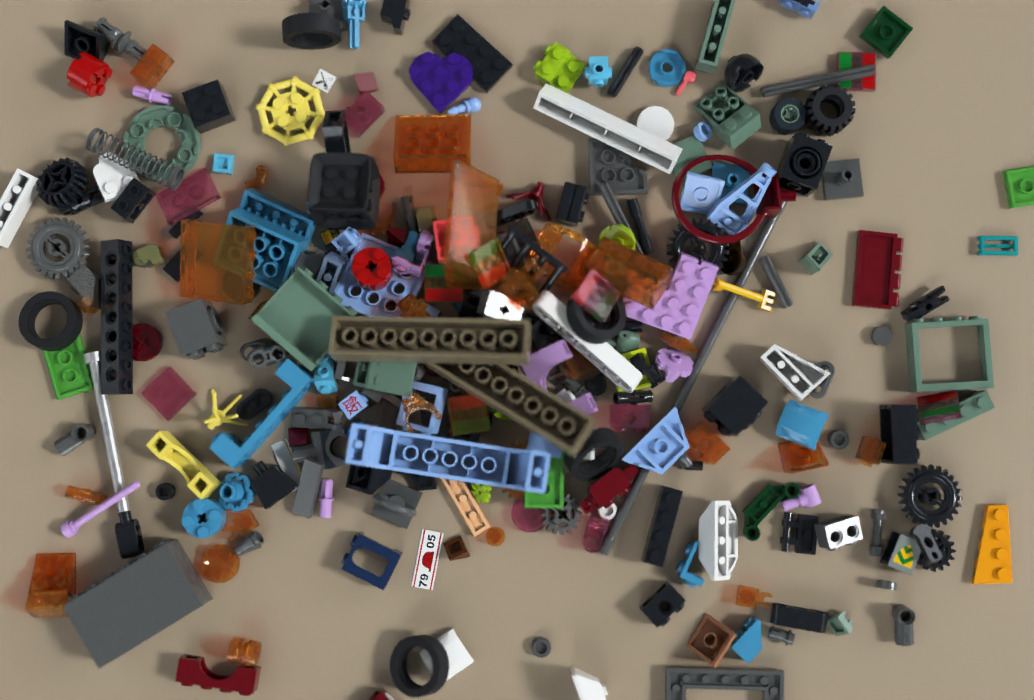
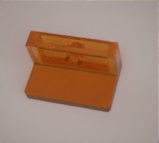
M566 341L573 357L564 362L576 380L593 370L594 366Z

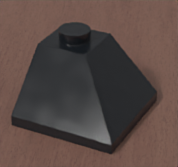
M350 464L346 488L372 495L391 478L393 470Z

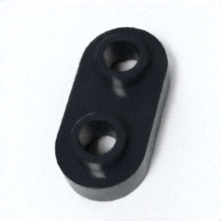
M262 388L255 390L237 406L238 416L243 420H251L271 404L273 399L271 392ZM261 395L266 396V400L264 402L260 400ZM247 407H250L251 412L249 414H246L245 409Z

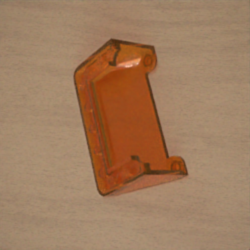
M452 159L444 250L446 288L493 290V283L483 288L479 276L494 268L493 264L484 270L482 264L495 257V253L476 265L473 264L469 254L493 240L495 245L499 195H503V184H499V179L457 159Z

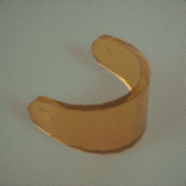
M101 294L94 298L84 297L76 305L87 315H92L101 309Z

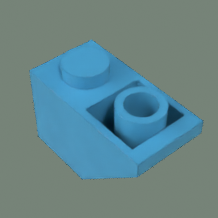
M755 616L749 617L742 624L743 628L739 632H735L737 635L730 644V647L748 664L762 650L761 621Z

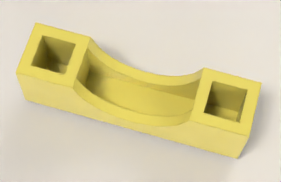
M158 431L146 444L159 459L174 466L184 476L187 486L200 499L209 498L222 484L169 431Z

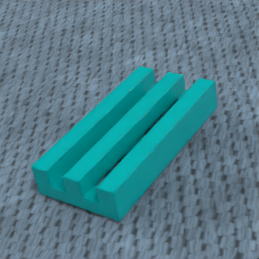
M1018 236L977 237V241H979V244H977V248H979L977 256L1018 255ZM984 241H1013V244H984ZM984 248L1013 249V251H984Z

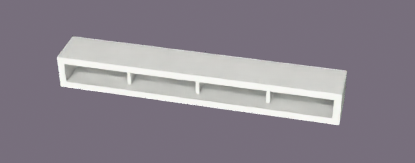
M547 83L538 93L533 107L535 110L668 174H671L683 150Z

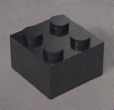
M218 79L182 92L194 128L201 134L236 121L225 89Z

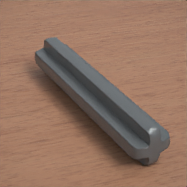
M767 255L760 258L759 263L782 307L785 309L792 306L793 302L770 257Z

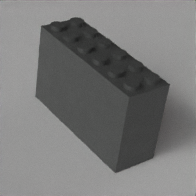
M168 539L165 542H160L153 547L155 550L152 549L137 556L136 560L124 564L119 568L120 570L106 575L102 578V581L94 583L85 588V591L70 597L68 599L69 603L63 606L98 668L105 666L213 599L178 539L174 541Z

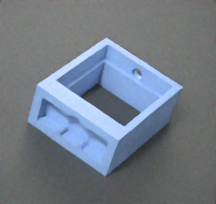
M413 381L410 397H402L396 424L402 426V430L413 432V429L419 430L421 435L431 436V434H438L449 389L421 381ZM414 389L436 394L429 427L406 421Z

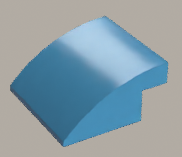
M253 188L246 189L240 207L229 211L213 264L277 292L295 272L294 266L300 253L306 252L317 224L311 215Z

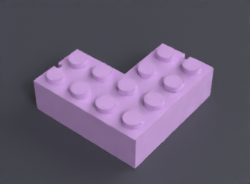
M681 252L667 287L631 275L625 289V294L622 297L626 316L691 340L719 269L718 265L702 259L699 262L700 264H698L699 260L697 257Z

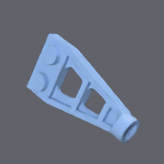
M764 162L758 171L719 200L707 214V219H710L714 224L717 223L718 227L730 235L737 234L746 229L772 177L777 171ZM755 183L759 186V190L755 197L751 199L744 194V191L751 184ZM742 198L747 202V208L744 214L739 216L729 209V205L736 199Z

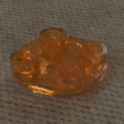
M225 544L209 547L201 560L202 575L215 583H225L231 580L237 574L240 567L239 556L232 547Z

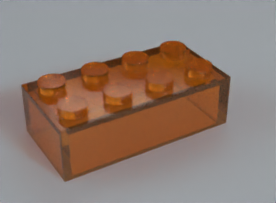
M603 237L584 263L585 278L590 272L599 280L598 283L607 285L616 293L651 309L655 307L672 282V267L606 237Z

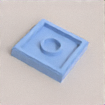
M687 171L679 201L681 209L707 215L720 200L725 179Z

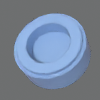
M700 122L694 126L693 132L699 141L705 142L712 137V129L706 122Z

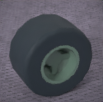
M784 98L778 101L769 116L772 128L783 135L795 133L805 123L807 117L806 108L802 102L795 98Z

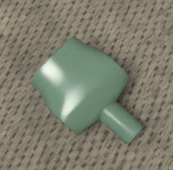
M623 330L617 335L616 339H610L607 343L610 346H614V349L619 354L638 349L640 336L639 333Z

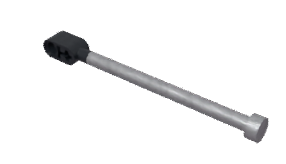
M101 351L83 354L85 364L90 366L114 493L116 494L125 488L126 485L108 395H101ZM127 495L116 502L120 522L115 525V533L122 559L137 557L145 551L140 524L137 519L132 520Z

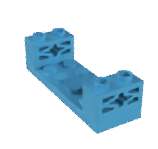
M288 358L287 360H282L276 368L278 370L275 374L287 383L292 390L288 389L281 396L282 401L278 405L275 404L268 411L270 415L265 420L261 419L256 424V430L252 435L248 434L241 441L233 433H218L211 440L213 444L209 448L232 469L244 466L291 412V408L295 407L315 385L314 376L297 361Z

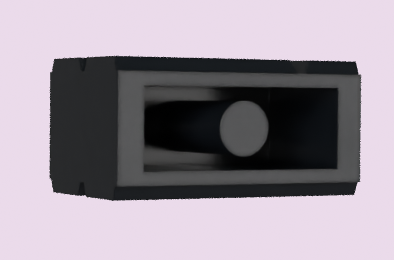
M565 182L555 219L556 222L577 227L578 222L582 223L585 214L584 211H581L583 204L587 205L589 193H586L587 187Z

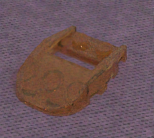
M546 222L536 244L552 256L563 234L582 244L566 276L560 275L554 285L575 293L589 272L600 280L605 267V258L602 251L578 232L552 222ZM531 251L526 263L534 265L540 256ZM547 261L541 267L539 273L543 277L549 278L553 270L547 268L549 264Z

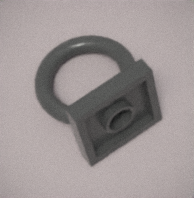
M389 479L384 484L381 493L373 495V500L376 504L372 514L407 529L412 517L417 514L416 508L423 493Z

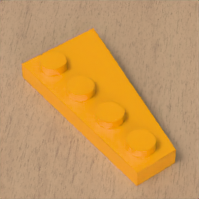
M985 505L981 526L982 535L981 540L978 542L979 551L977 559H975V572L971 583H1013L1008 505Z

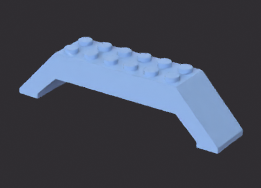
M352 423L345 463L545 494L551 453L506 448Z

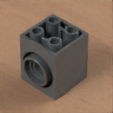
M200 298L165 312L181 356L197 360L205 357L207 352L216 353L223 350V346L228 345L223 333L221 318L213 307L212 302Z

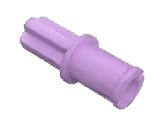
M138 85L133 87V96L149 100L150 103L156 102L170 106L169 102H172L171 94L156 91L155 88L149 89Z
M322 479L321 497L318 498L320 500V518H331L332 501L334 500L332 497V479Z

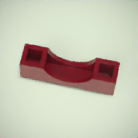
M184 654L179 658L175 682H181L182 686L199 685L201 689L210 690L218 688L224 693L237 691L240 695L250 696L258 688L261 666L242 663L233 674L220 676L209 670L204 657Z

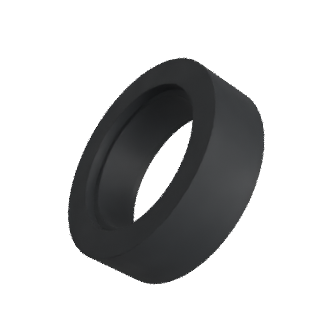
M323 13L290 15L282 21L283 42L294 48L308 50L333 47L341 41L340 21L334 16Z
M601 283L596 284L588 297H592L594 292H596L595 294L600 295L598 297V300H600L607 288L617 295L608 310L611 318L608 329H596L587 322L582 312V305L573 298L574 294L570 297L566 307L567 320L571 329L582 340L592 344H602L609 341L623 330L626 323V309L622 299L612 288ZM600 285L604 289L599 290L598 286Z
M54 291L42 292L30 298L23 306L19 315V330L23 338L30 344L45 351H59L70 346L78 338L83 325L82 312L79 306L65 295ZM49 305H62L67 313V323L64 330L53 338H40L35 330V319L38 313Z
M609 428L593 429L575 459L564 453L563 460L574 479L589 481L611 471L621 460L624 447L613 430ZM607 446L595 460L580 463L591 451Z
M416 635L402 639L395 646L390 659V672L394 684L403 694L414 698L431 695L439 691L445 684L449 674V659L444 646L436 638L429 635ZM416 646L424 648L429 653L433 663L431 678L425 685L416 684L407 672L406 661L408 654Z

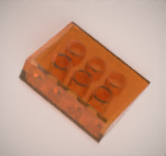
M396 115L393 152L395 173H471V115Z

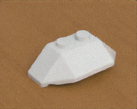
M712 501L699 518V560L713 581L729 580L730 573L738 559V518L731 507L730 501Z

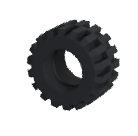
M833 84L822 85L808 97L804 104L807 113L805 124H809L807 127L809 130L814 129V134L817 135L820 132L821 136L824 137L827 134L828 136H833L835 133L841 132L852 121L854 117L852 115L856 111L852 107L856 104L855 101H851L853 96L851 93L849 95L846 93L848 91L846 88L842 90L840 89L841 85H836L835 87H833ZM820 103H831L837 110V118L830 119L825 117L820 110Z

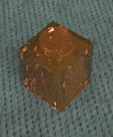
M862 436L855 458L861 460L860 464L872 467V464L879 465L887 443L868 436Z

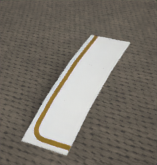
M287 438L272 444L271 447L281 469L299 485L302 471L298 463L294 464L292 449L289 447Z

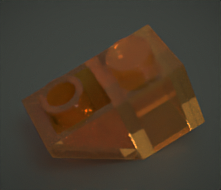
M513 267L506 273L496 289L529 312L540 296L531 280Z

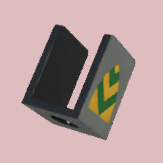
M892 532L880 563L912 576L921 550L915 539Z

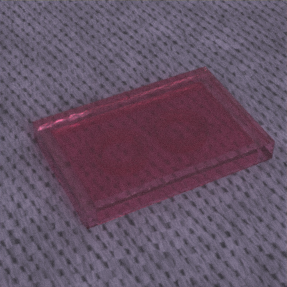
M206 167L183 179L176 190L172 191L166 188L155 194L170 226L221 198Z

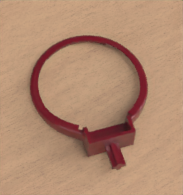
M719 154L702 156L692 160L681 169L675 178L671 193L673 210L680 224L694 237L712 244H731L745 239L757 229L764 218H776L782 210L781 202L796 201L797 196L795 190H780L778 173H775L756 210L757 216L746 229L737 234L714 236L704 233L693 226L681 209L679 189L687 171L695 165L708 160L732 162L746 170L750 176L758 170L747 161L737 157ZM753 183L755 197L759 190V186Z

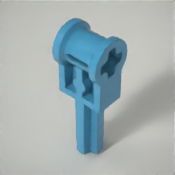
M342 0L343 20L348 21L349 48L359 49L360 23L365 21L366 0Z

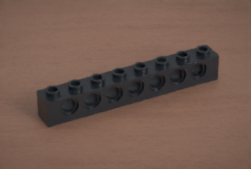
M120 239L101 241V395L133 394L132 242Z

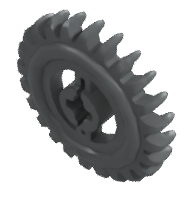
M55 217L54 221L48 218L47 224L41 222V228H34L36 233H30L33 239L27 241L31 247L26 248V251L31 252L27 258L33 259L30 264L31 266H36V272H41L44 277L48 274L50 279H54V276H56L57 279L61 280L62 274L65 278H70L69 272L77 275L75 268L83 270L79 263H87L83 256H90L89 253L85 252V249L91 248V246L84 244L90 239L82 237L86 234V231H79L81 225L77 224L74 226L75 221L73 220L68 222V219L64 217L60 221V218ZM64 235L70 241V245L60 239H53L52 236ZM45 244H48L47 249L51 255L64 258V260L58 262L51 261L46 256Z

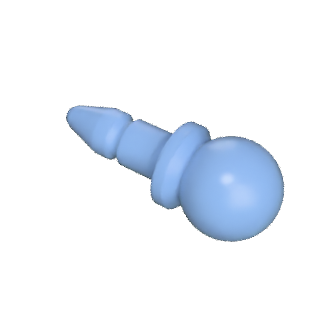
M472 97L467 101H463L461 105L452 107L447 113H475L480 110L481 102L478 98Z

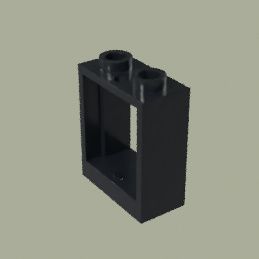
M345 110L326 111L322 126L326 152L351 153Z

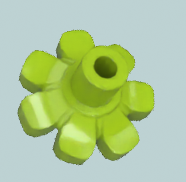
M472 483L471 487L474 490L471 493L473 496H476L475 500L478 503L483 502L484 504L489 502L491 497L489 491L492 490V487L490 485Z

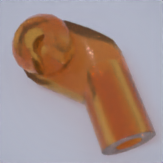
M264 165L256 167L255 178L245 181L247 189H254L265 184L268 177V169Z

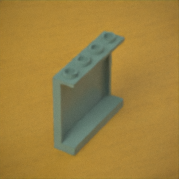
M298 266L296 271L251 320L312 372L329 351L332 316H356L358 312L350 305L346 308L341 303L343 299L335 292L331 295L326 290L328 286L320 279L318 282L311 277L313 273L305 266L303 268Z

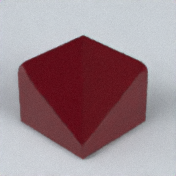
M388 227L387 243L401 248L406 242L408 231Z

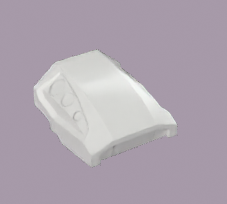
M453 628L437 638L444 646L449 659L447 680L474 662V659L469 655ZM423 648L419 653L432 674V659Z

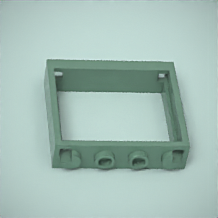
M969 316V320H962V317H950V321H943V318H931V322H924V319H913L912 323L905 324L910 393L994 388L989 319H981V316ZM977 326L982 381L922 384L918 329Z

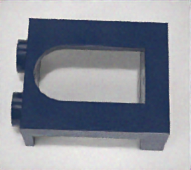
M361 532L358 536L355 535L350 543L352 549L350 553L346 552L341 561L344 564L342 570L384 590L403 552L397 549L393 550L365 536ZM357 548H366L389 560L381 577L354 563L352 557Z

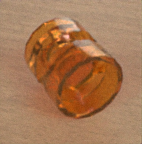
M234 636L228 649L227 662L234 664L243 662L244 666L255 668L260 657L262 643L254 640L246 642L245 638Z

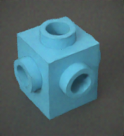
M608 56L589 57L588 67H585V78H588V85L602 87L608 83L609 78H612V67L608 66Z

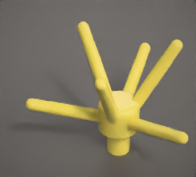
M214 389L211 390L212 415L209 419L204 420L209 429L213 430L223 422L246 427L249 425L245 422L231 420L237 418L238 414L225 415L242 398L241 394L221 411L217 409L216 392Z

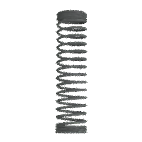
M93 129L87 137V150L97 153L99 156L102 155L114 163H119L120 166H124L126 169L130 168L131 171H135L143 177L146 176L147 179H152V181L158 182V184H163L164 187L172 191L176 190L183 180V168L179 166L174 167L173 163L168 165V161L163 162L162 158L157 160L156 155L146 154V151H141L139 147L135 149V145L130 146L129 142L124 143L123 139L113 138L112 134L108 135L102 129ZM99 132L98 140L92 147L94 136ZM112 136L108 149L103 153L108 137ZM117 139V144L115 145L113 152L109 155V149L112 146L113 141ZM122 141L123 144L119 154L114 158L118 144ZM128 144V149L124 157L120 160V154L124 146ZM133 146V153L131 154L130 159L125 163L126 156L130 148ZM139 149V154L135 162L131 165L132 157L135 151ZM145 152L141 164L136 168L140 155ZM150 154L149 162L142 170L144 160ZM155 157V163L149 173H147L149 164ZM161 160L160 167L153 176L154 168L157 162ZM166 162V168L161 177L158 179L159 172L163 164ZM172 165L171 172L167 179L164 181L165 174L168 168Z

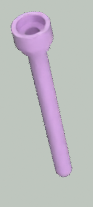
M132 482L77 520L66 521L60 526L62 534L67 538L77 534L80 526L139 488L140 482Z

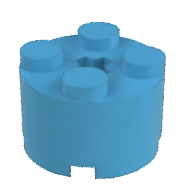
M197 499L186 506L181 523L190 535L197 538H206L219 533L224 528L227 522L226 509L223 508L218 499ZM203 514H206L205 518L207 519V521L203 520Z

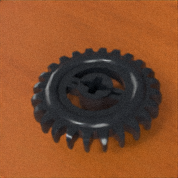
M702 217L699 223L696 222L695 218H692V225L700 231L714 236H721L720 234L723 232V229L716 230L717 223L710 226V219L704 224ZM678 224L680 231L672 230L675 237L668 238L673 244L666 245L672 249V251L667 252V255L673 256L669 262L677 263L680 253H684V244L689 238L692 242L689 248L690 253L700 261V255L692 250L695 248V243L692 239L694 236ZM694 237L699 246L703 245V249H701L703 259L718 265L720 268H724L721 261H728V259L723 255L730 253L724 247L730 244H712V254L706 260L705 253L707 247L705 243Z
M932 464L928 465V469L925 465H921V471L918 468H913L915 474L907 472L910 479L902 478L906 486H898L904 492L897 494L904 497L903 500L898 502L905 505L901 511H909L905 517H914L912 520L914 524L920 521L919 524L927 523L928 526L932 527L934 523L936 528L940 527V522L943 525H947V519L952 521V513L958 514L955 508L961 507L958 500L963 499V497L958 496L962 489L956 488L959 481L953 482L954 475L948 476L949 471L947 469H944L942 472L941 466H936L935 469ZM928 482L938 484L944 493V500L941 499V494L937 489L922 487V485ZM926 493H929V496L934 500L929 499ZM918 499L923 504L938 505L939 508L928 511L919 504Z

